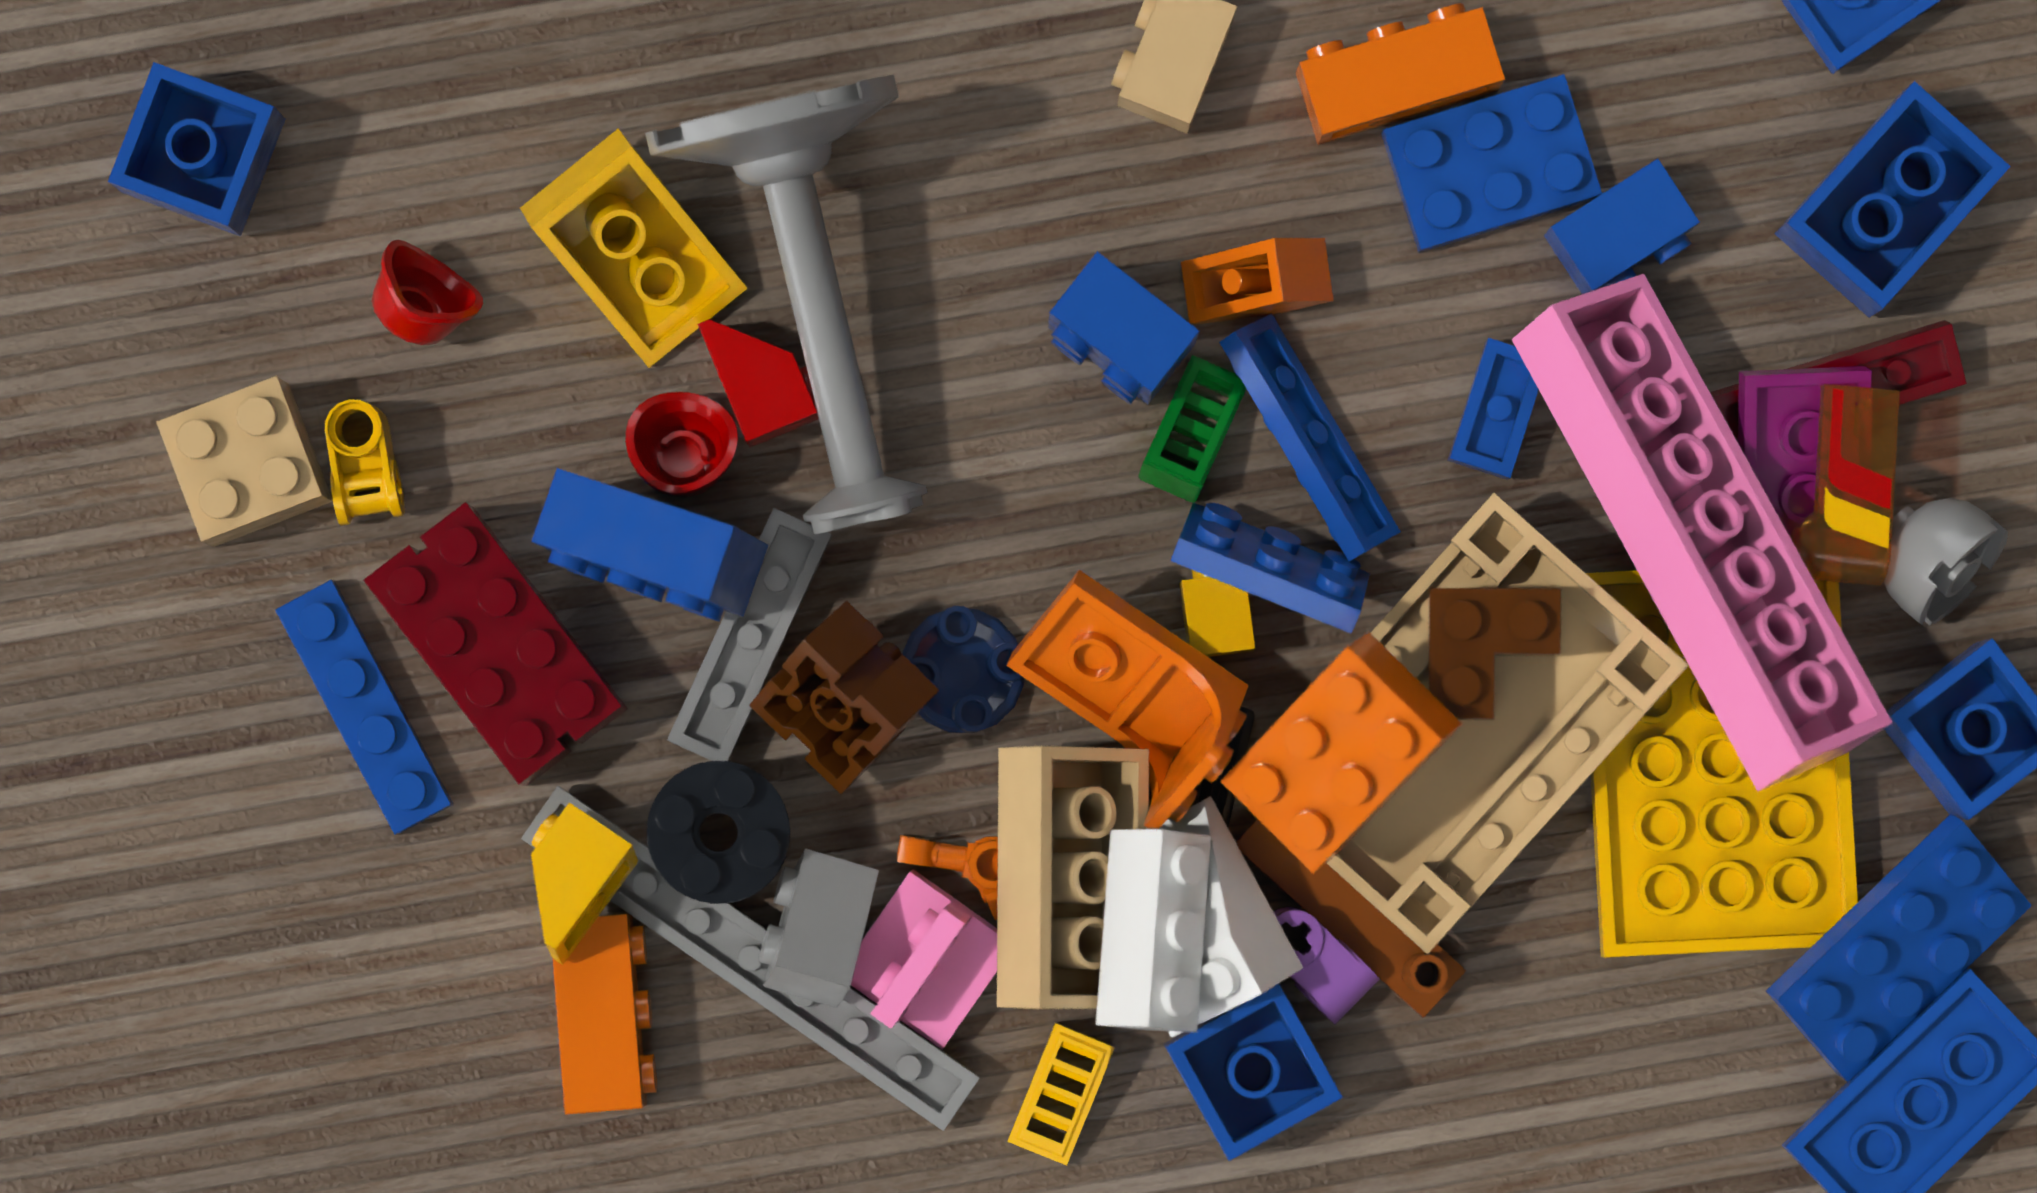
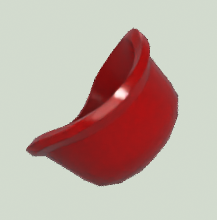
M393 240L385 248L381 259L382 269L372 295V304L379 320L394 336L414 344L433 345L450 335L462 322L474 318L479 313L484 304L481 294L444 263L403 240Z
M668 392L645 400L633 411L627 424L625 443L630 462L645 483L670 497L688 498L704 493L716 484L719 478L727 471L736 455L738 432L732 416L719 403L700 394Z

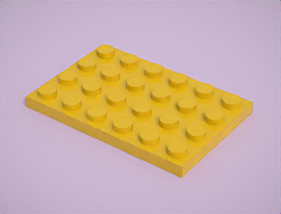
M1838 561L1804 562L1842 630ZM1637 570L1586 573L1688 664ZM1690 666L1684 670L1661 698L1591 774L1601 957L1812 947L1858 903L1849 752L1757 791Z

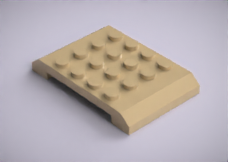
M1495 493L1488 498L1453 537L1452 543L1373 629L1371 634L1429 690V588L1561 589V654L1559 657L1495 656L1494 720H1459L1462 725L1346 846L1327 862L1332 869L1427 954L1447 935L1689 666Z

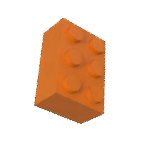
M1368 632L1341 652L1220 782L1314 874L1346 846L1449 739L1462 723Z

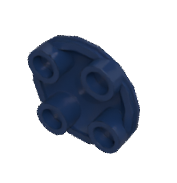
M953 606L927 617L910 634L902 654L939 689L938 693L919 713L927 723L949 733H976L997 725L1015 707L1024 686V677L1006 665L1013 650L1018 646L1016 637L999 619L978 609Z

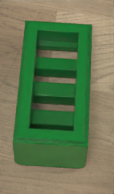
M1191 356L1143 461L1138 475L1140 480L1188 502L1195 503L1246 392L1245 385L1235 373L1197 356ZM1196 383L1228 397L1225 406L1191 392L1193 384ZM1186 407L1217 421L1215 428L1181 414L1182 408ZM1172 431L1207 445L1204 452L1170 438ZM1163 454L1171 459H1174L1196 470H1190L1184 466H1181L1175 462H1172L1166 458L1161 457V455Z

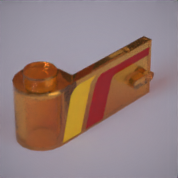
M1831 384L1821 385L1814 514L1808 515L1802 527H1795L1790 536L1813 580L1880 586L1885 581L1892 549L1900 393L1898 390Z

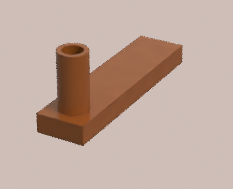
M1258 818L1236 841L1239 850L1249 861L1305 912L1315 917L1337 940L1340 939L1386 986L1420 1017L1424 1018L1466 972L1438 944L1429 954L1425 953L1327 863L1313 874Z

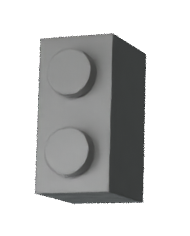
M806 848L794 869L784 866L774 896V903L784 906L779 927L774 925L768 926L759 955V962L769 965L763 987L835 1008L839 1006L851 986L879 870Z

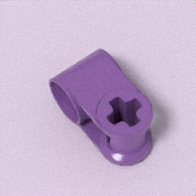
M1290 906L1277 908L1273 912L1280 925L1285 922L1293 927L1300 925L1302 922L1305 925V928L1300 933L1305 945L1299 951L1294 949L1303 966V969L1290 976L1296 982L1294 985L1321 1013L1336 1025L1380 978L1340 939L1337 940L1315 917L1300 908Z

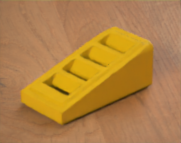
M1055 1022L1007 1142L1067 1166L1115 1046ZM1060 1046L1095 1060L1091 1071H1086L1057 1059L1056 1055ZM1050 1070L1084 1083L1085 1086L1081 1096L1046 1082ZM1040 1094L1075 1107L1072 1118L1069 1119L1037 1106ZM1031 1117L1066 1131L1062 1143L1028 1130L1027 1126Z

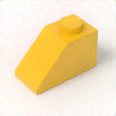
M570 802L560 816L553 813L540 825L532 840V846L535 849L531 853L544 942L551 957L562 965L639 862L632 844Z

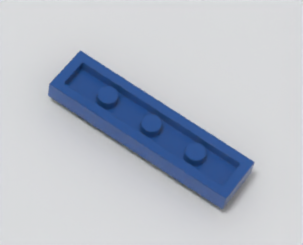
M1270 314L1244 326L1221 340L1219 343L1228 356L1234 372L1242 380L1261 412L1267 428L1274 434L1293 466L1299 482L1309 493L1326 522L1331 536L1339 544L1348 561H1352L1401 532L1273 315Z
M329 580L275 609L394 835H398L454 805L336 582Z

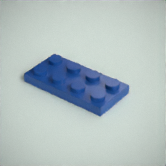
M1950 814L1779 977L1766 992L1835 1073L1849 1082L2032 905L1964 821Z
M1966 969L1849 1082H1846L1798 1128L1782 1146L1826 1193H1925L2037 1085V1038L1971 969Z

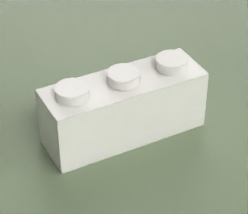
M1165 829L1110 830L1096 1025L1152 1031L1197 1032L1211 836Z

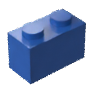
M1657 158L1551 226L1544 234V237L1581 294H1585L1637 276L1633 268L1651 256L1655 257L1659 265L1671 259L1692 244L1686 234L1694 229L1700 221Z

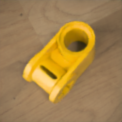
M348 399L338 403L329 411L325 420V436L331 467V493L338 523L340 526L348 525L353 517L388 511L394 517L403 516L405 514L402 482L398 465L394 458L390 426L386 415L378 407L362 400ZM365 412L371 418L373 433L364 445L351 447L343 438V423L351 414ZM380 488L378 493L355 496L356 492Z

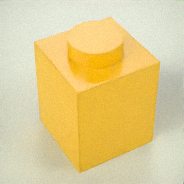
M1192 570L1193 579L1181 580L1179 584L1187 643L1207 657L1252 652L1255 649L1248 592Z

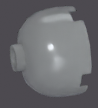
M1945 498L1927 502L1916 511L1910 506L1905 507L1890 521L1889 546L1885 548L1882 556L1881 576L1886 589L1897 604L1922 626L1924 621L1928 625L1935 624L1950 614L1977 587L1970 580L1978 571L1981 563L1989 570L1993 567L2006 545L2008 531L1986 512L1968 501Z

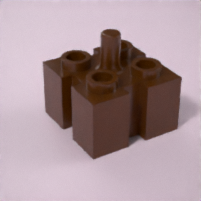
M847 600L799 644L784 662L783 668L769 680L749 705L785 741L794 734L811 751L804 759L840 794L884 754L905 730V727L939 691L901 653L895 644L885 642L879 647L878 642L883 638V635Z

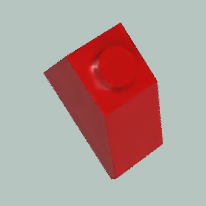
M710 319L698 323L736 419L750 448L819 419L814 405L815 401L807 367L799 369L793 353Z

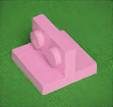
M912 869L863 938L851 986L877 1004L870 1014L890 1029L899 1021H902L943 1050L997 973V928Z

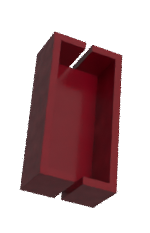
M465 502L420 536L427 548L420 552L418 549L408 545L363 579V581L518 785L528 786L572 752L565 741L558 739L569 733L575 742L583 744L628 708L477 510Z

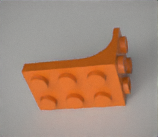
M1080 569L1013 650L1006 665L1111 736L1125 749H1149L1151 805L1143 824L1148 829H1159L1168 818L1176 823L1182 819L1197 796L1198 790L1195 787L1200 781L1205 778L1213 782L1228 764L1233 750L1227 745L1236 736L1246 719V714L1240 710V707L1248 689V684Z

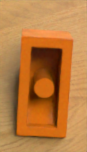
M1272 238L1181 262L1190 324H1204L1285 313L1334 301L1325 238Z

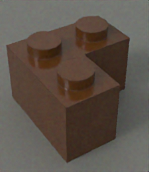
M1429 588V691L1458 720H1494L1495 656H1560L1561 589Z

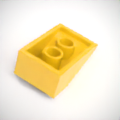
M619 128L520 207L534 232L649 368L699 328L698 323L712 318L748 289Z

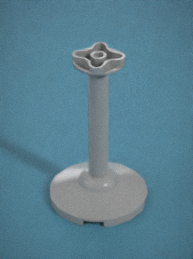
M894 74L856 82V84L820 92L812 91L683 122L677 128L662 131L654 130L645 133L651 156L732 166L736 176L744 183L751 186L764 187L835 484L833 490L803 514L804 522H811L814 534L911 513L912 508L923 505L921 495L927 493L926 485L884 476L813 178L814 173L821 171L829 163L832 154L831 143L899 98Z

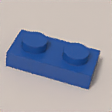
M1492 338L1486 340L1447 460L1506 480L1511 478L1539 391L1515 346Z

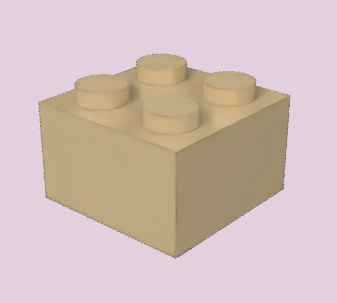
M278 376L156 421L199 538L203 543L215 547L333 502L290 386Z

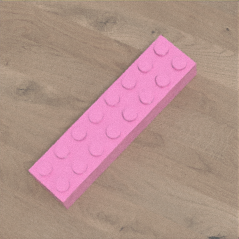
M1645 274L1553 304L1516 335L1512 341L1757 791L1846 754L1891 725L1893 722Z

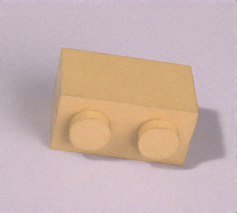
M1144 0L1135 27L1145 30L1136 53L1124 50L1111 85L1121 88L1118 106L1188 134L1234 20L1237 6L1223 0Z

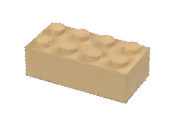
M1058 746L999 748L997 1007L1097 1009L1110 830L1148 829L1143 824L1149 811V749Z

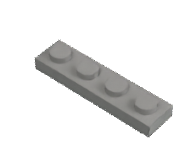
M773 508L759 540L768 544V548L744 617L725 612L667 741L711 761H730L753 711L749 705L765 685L831 541L832 534L828 532L814 534L811 524Z

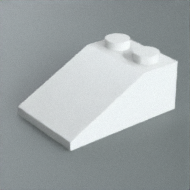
M1211 796L1190 807L1177 823L1170 818L1167 819L1159 829L1211 836L1197 1023L1199 1025L1264 993L1303 969V966ZM1168 1031L1171 1038L1183 1033L1177 1031Z

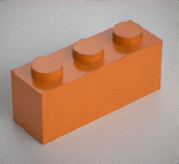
M1463 3L1453 4L1429 13L1427 15L1429 23L1405 30L1403 22H1394L1367 32L1368 41L1344 48L1342 40H1335L1307 50L1308 60L1299 62L1296 76L1317 144L1326 143L1499 90L1505 81V77L1483 7L1466 12Z
M630 914L598 916L563 965L553 959L565 1115L639 1109L647 1106L646 1093H657L654 1054L643 1055L641 1029L652 1028L649 990L638 991L636 965L647 964L644 926H633V918Z

